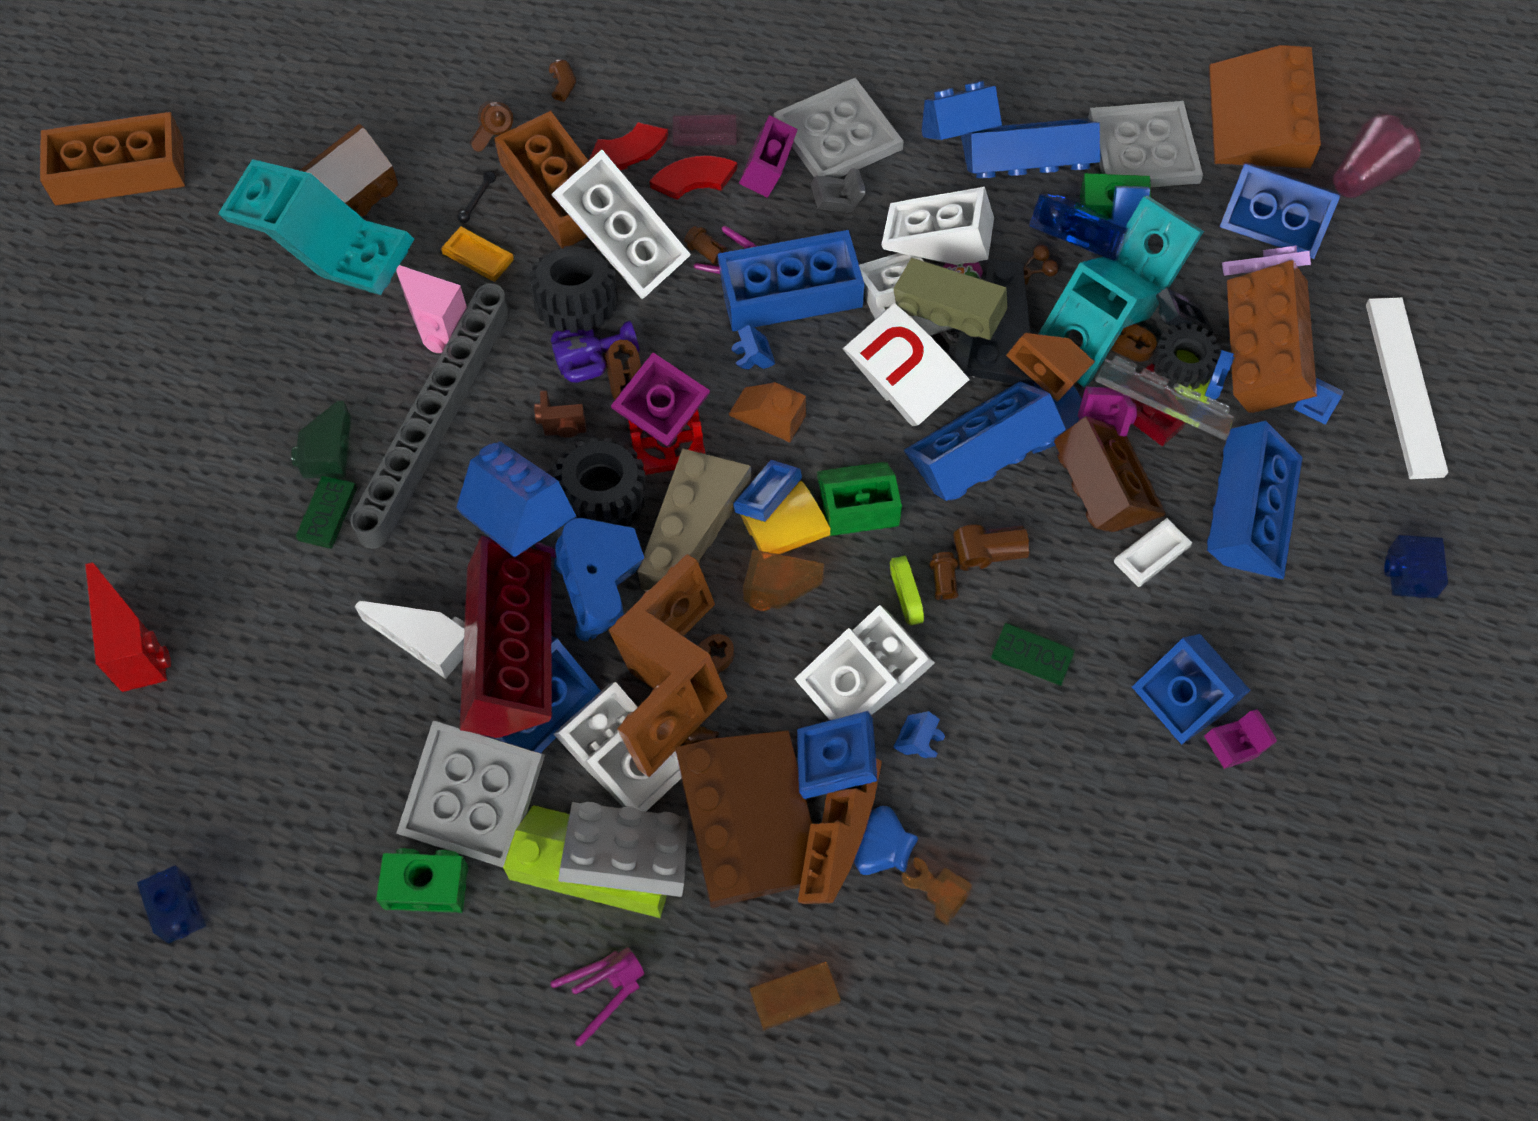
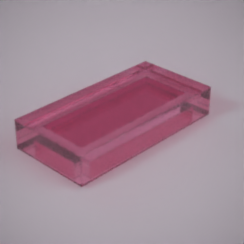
M736 115L673 116V146L736 145Z

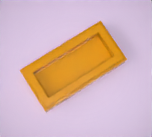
M462 226L441 248L442 254L493 282L501 276L514 260L512 253Z

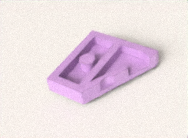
M1297 246L1263 250V257L1222 262V269L1225 276L1255 272L1290 260H1294L1297 266L1311 265L1310 251L1297 252Z

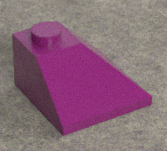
M652 353L612 403L611 408L669 447L708 397L710 390L655 353Z

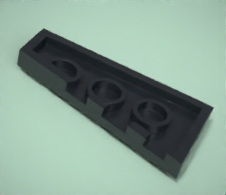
M990 258L985 281L1007 288V310L991 340L979 336L973 338L967 376L1011 384L1021 381L1034 387L1035 381L1006 356L1022 335L1030 333L1023 264Z

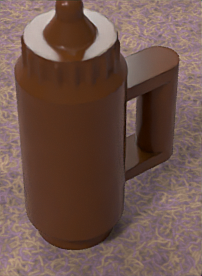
M490 100L480 106L478 110L480 126L470 140L471 147L475 151L480 152L485 148L493 135H501L510 130L513 124V114L507 105L496 100Z

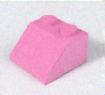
M399 265L396 273L422 342L430 351L442 353L467 308L461 285Z

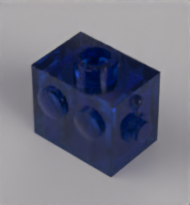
M1397 536L1388 549V555L1384 561L1385 576L1391 578L1392 596L1437 598L1448 585L1443 538Z
M176 865L137 882L152 931L169 944L175 940L185 938L189 934L206 927L191 879Z

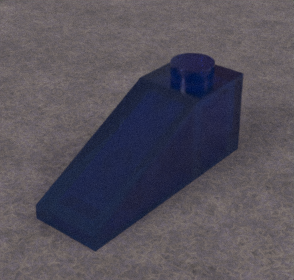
M1052 194L1039 195L1029 224L1032 228L1113 261H1117L1129 228L1085 205L1060 195Z

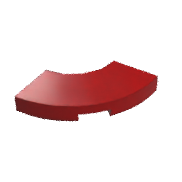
M638 122L634 129L623 137L612 140L598 139L589 160L603 150L619 170L628 169L627 166L642 160L646 161L656 154L668 138V129Z
M716 156L685 158L666 166L655 174L649 181L650 188L676 200L686 192L697 188H712L721 191L736 172L737 162Z

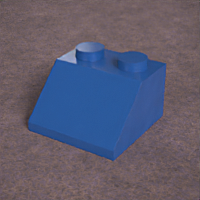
M984 81L965 84V91L954 93L953 88L935 91V98L927 99L924 102L922 135L924 138L943 140L1002 125L996 86H984Z
M1201 634L1182 638L1132 686L1135 692L1181 745L1227 713L1251 691Z

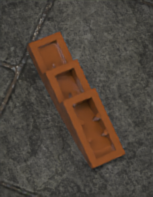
M876 758L878 780L882 761ZM878 781L827 793L822 823L810 824L798 896L799 903L819 904L834 902L852 867L864 837Z

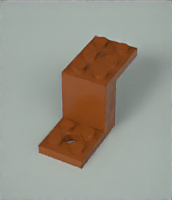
M688 554L676 565L672 566L667 574L650 590L646 591L642 598L609 629L629 672L653 689L650 696L635 711L629 713L623 723L617 728L638 770L647 777H650L676 751L675 747H679L728 697L710 654L684 637L715 605L698 561Z

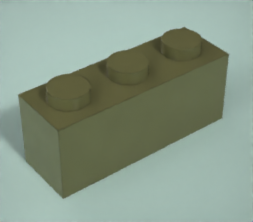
M912 257L893 288L896 305L909 316H918L930 320L939 326H949L964 331L972 337L979 336L991 340L1007 310L1006 287Z

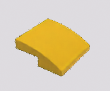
M802 481L797 483L766 522L741 515L749 534L755 540L763 560L830 536V527L822 511Z

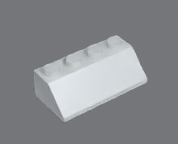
M603 150L598 152L551 194L641 299L645 298L691 255Z

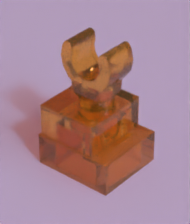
M915 857L913 859V866L921 871V875L917 878H912L908 874L902 873L901 880L909 888H919L922 891H926L927 900L935 905V917L948 926L971 895L972 884L957 876L946 867L935 879L928 871L927 864L922 859Z

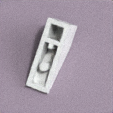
M359 601L355 605L364 622L445 679L463 660L465 622L461 619L454 617L451 620L441 612L366 601Z

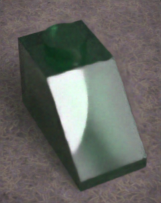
M336 401L299 431L297 446L292 447L291 457L293 466L298 467L303 478H321V476L343 478L346 476L351 415L344 401Z

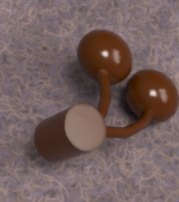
M1043 244L1037 245L1033 250V256L1023 266L1025 285L1029 283L1032 274L1042 272L1046 276L1052 277L1058 273L1059 266L1057 262L1048 259L1050 250L1047 246ZM1034 258L1041 262L1044 261L1042 269L1031 271L1027 266Z

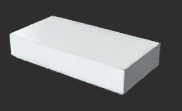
M1166 518L1118 555L1114 563L1140 587L1190 548L1192 542Z

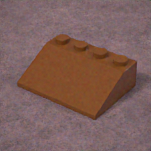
M1279 45L1210 64L1214 163L1244 165L1247 162L1256 166L1311 169L1321 146L1312 47Z

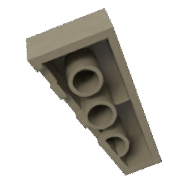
M682 449L645 550L644 560L638 570L641 590H650L686 554L695 558L698 563L700 562L701 557L708 547L712 545L726 520L734 512L733 503L751 483L750 465Z

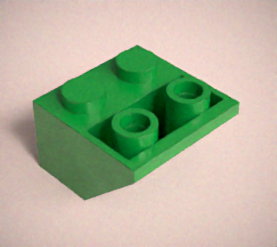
M887 462L817 471L825 519L830 527V536L899 526L902 504L896 476Z

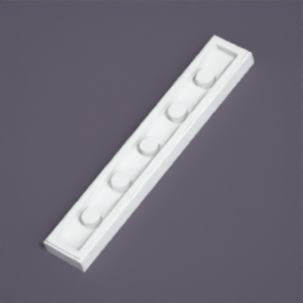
M1403 298L1369 299L1366 308L1409 479L1444 478L1448 473Z

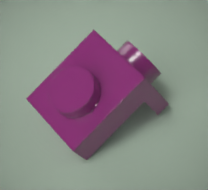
M1086 386L1078 418L1080 421L1087 416L1115 426L1119 436H1127L1130 424H1134L1136 420L1137 408L1135 403L1132 402L1127 389Z
M1257 709L1248 712L1239 721L1213 728L1204 735L1224 769L1257 758L1277 741Z

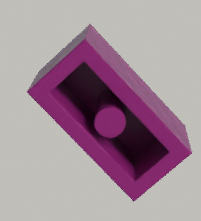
M769 115L755 140L739 184L768 198L782 174L798 129Z

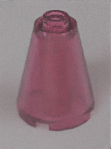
M1383 114L1371 118L1360 129L1334 174L1333 183L1337 191L1345 197L1356 198L1411 170L1420 156V142L1415 131L1411 127L1406 129L1399 123L1401 119L1396 116Z

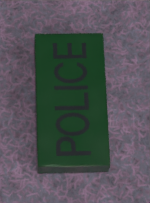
M321 476L296 534L298 541L332 549L357 491L356 484Z
M1005 623L991 659L1061 686L1075 650Z

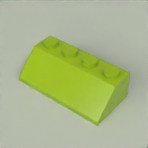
M535 805L532 806L515 830L503 866L509 880L661 918L667 895L559 882V871L570 814Z

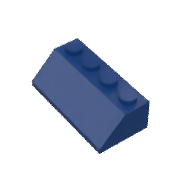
M1084 118L1002 125L961 135L967 170L971 173H976V178L996 177L995 171L1007 170L1008 175L1011 176L1025 175L1029 168H1039L1040 173L1059 171V166L1071 165V170L1090 169V163L1100 162V122Z
M849 230L718 253L725 304L732 331L740 330L749 324L752 327H759L863 307L864 280Z
M1020 381L904 449V452L934 494L948 501L962 497L967 492V489L974 484L992 479L997 474V471L1006 465L1022 461L1027 456L1026 453L1052 443L1056 436L1066 429L1051 394Z
M1267 421L1228 429L1226 445L1223 448L1224 457L1221 474L1218 477V491L1213 507L1211 531L1207 539V551L1224 566L1284 579L1302 456Z
M501 441L485 446L480 450L479 455L470 460L457 503V509L465 518L513 557H516L565 525L568 521L577 517L559 481Z

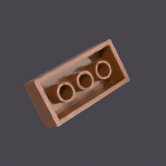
M549 111L495 137L501 166L559 246L563 249L564 246H571L587 238L588 236L551 195L588 162V159L554 114Z
M171 112L41 130L40 181L55 206L185 187L183 136Z
M1294 260L1227 280L1231 353L1234 354L1232 363L1233 395L1246 411L1250 413L1316 397L1317 387L1308 281Z

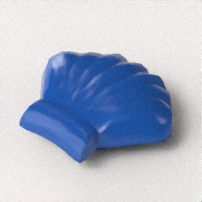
M880 806L871 810L864 837L854 859V864L862 875L874 874L893 867L906 872L910 854L918 841V837L905 832L892 808Z

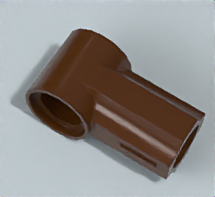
M975 524L958 528L953 533L960 569L963 571H968V567L980 566V569H984L992 562L1028 558L1029 538L1027 530L1023 525L985 530L983 526Z

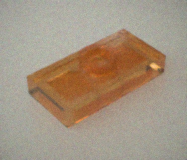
M827 962L750 988V994L763 1031L839 1004L841 1001Z

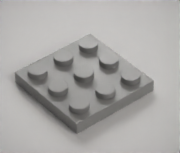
M856 77L774 112V118L798 129L792 147L813 177L818 175L838 179L847 175L852 168L861 169L903 150L904 141Z
M1184 101L1090 108L1089 120L1100 122L1099 166L1101 174L1150 176L1151 187L1201 183L1203 173Z
M433 721L396 834L503 867L515 830L527 814L545 754Z
M572 802L558 881L682 897L688 817L678 816L672 812L652 813L640 811L633 807L614 808L601 806L594 802Z

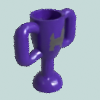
M629 320L622 325L620 334L599 340L597 337H594L593 329L589 331L578 330L577 333H570V330H565L564 332L555 331L551 337V344L557 365H559L560 374L564 375L568 381L575 383L601 376L607 368V363L602 357V353L606 352L615 341L620 339L632 342L636 346L638 353H640L638 340L631 321Z

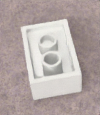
M985 187L890 203L882 240L883 249L954 265L988 260L994 216Z

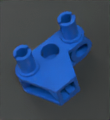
M575 518L566 523L562 535L556 542L555 552L557 557L554 561V567L558 573L563 575L578 622L575 626V634L580 640L587 642L590 637L593 640L598 634L606 632L623 616V606L617 586L636 573L644 560V555L634 528L585 518Z

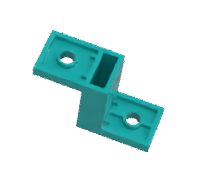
M254 159L251 160L218 213L227 222L266 233L317 275L381 295L390 284L393 274L401 261L406 257L408 249L414 241V238L407 231L364 220L311 173Z
M1143 196L1108 256L1079 263L1039 332V335L1069 338V334L1073 329L1078 330L1082 334L1083 344L1080 349L1095 361L1077 381L1083 387H1086L1092 381L1123 328L1147 320L1153 315L1159 305L1156 295L1171 286L1204 233L1203 230L1149 196ZM1153 234H1158L1163 239V248L1159 253L1152 252L1148 246V240Z

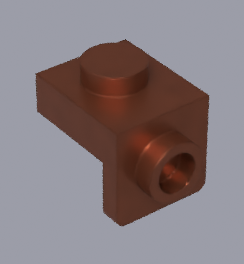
M540 391V403L534 404L536 424L543 425L545 436L559 435L564 438H571L578 433L586 432L583 404L551 407L548 392Z

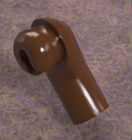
M557 59L549 66V73H554L553 78L559 81L552 92V97L555 100L565 102L576 84V77L566 60Z

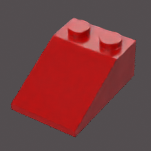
M93 562L85 564L96 665L122 692L167 681L165 668L171 667V658L167 647L161 646L158 643L154 631H149L96 565Z

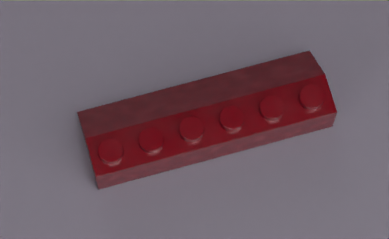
M481 535L467 568L460 730L500 738L549 722L552 717L551 553L528 548L516 557H513L490 537Z

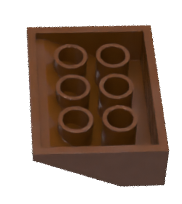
M789 730L713 738L675 747L710 907L716 908L799 888L812 821L807 801L799 792L798 766Z

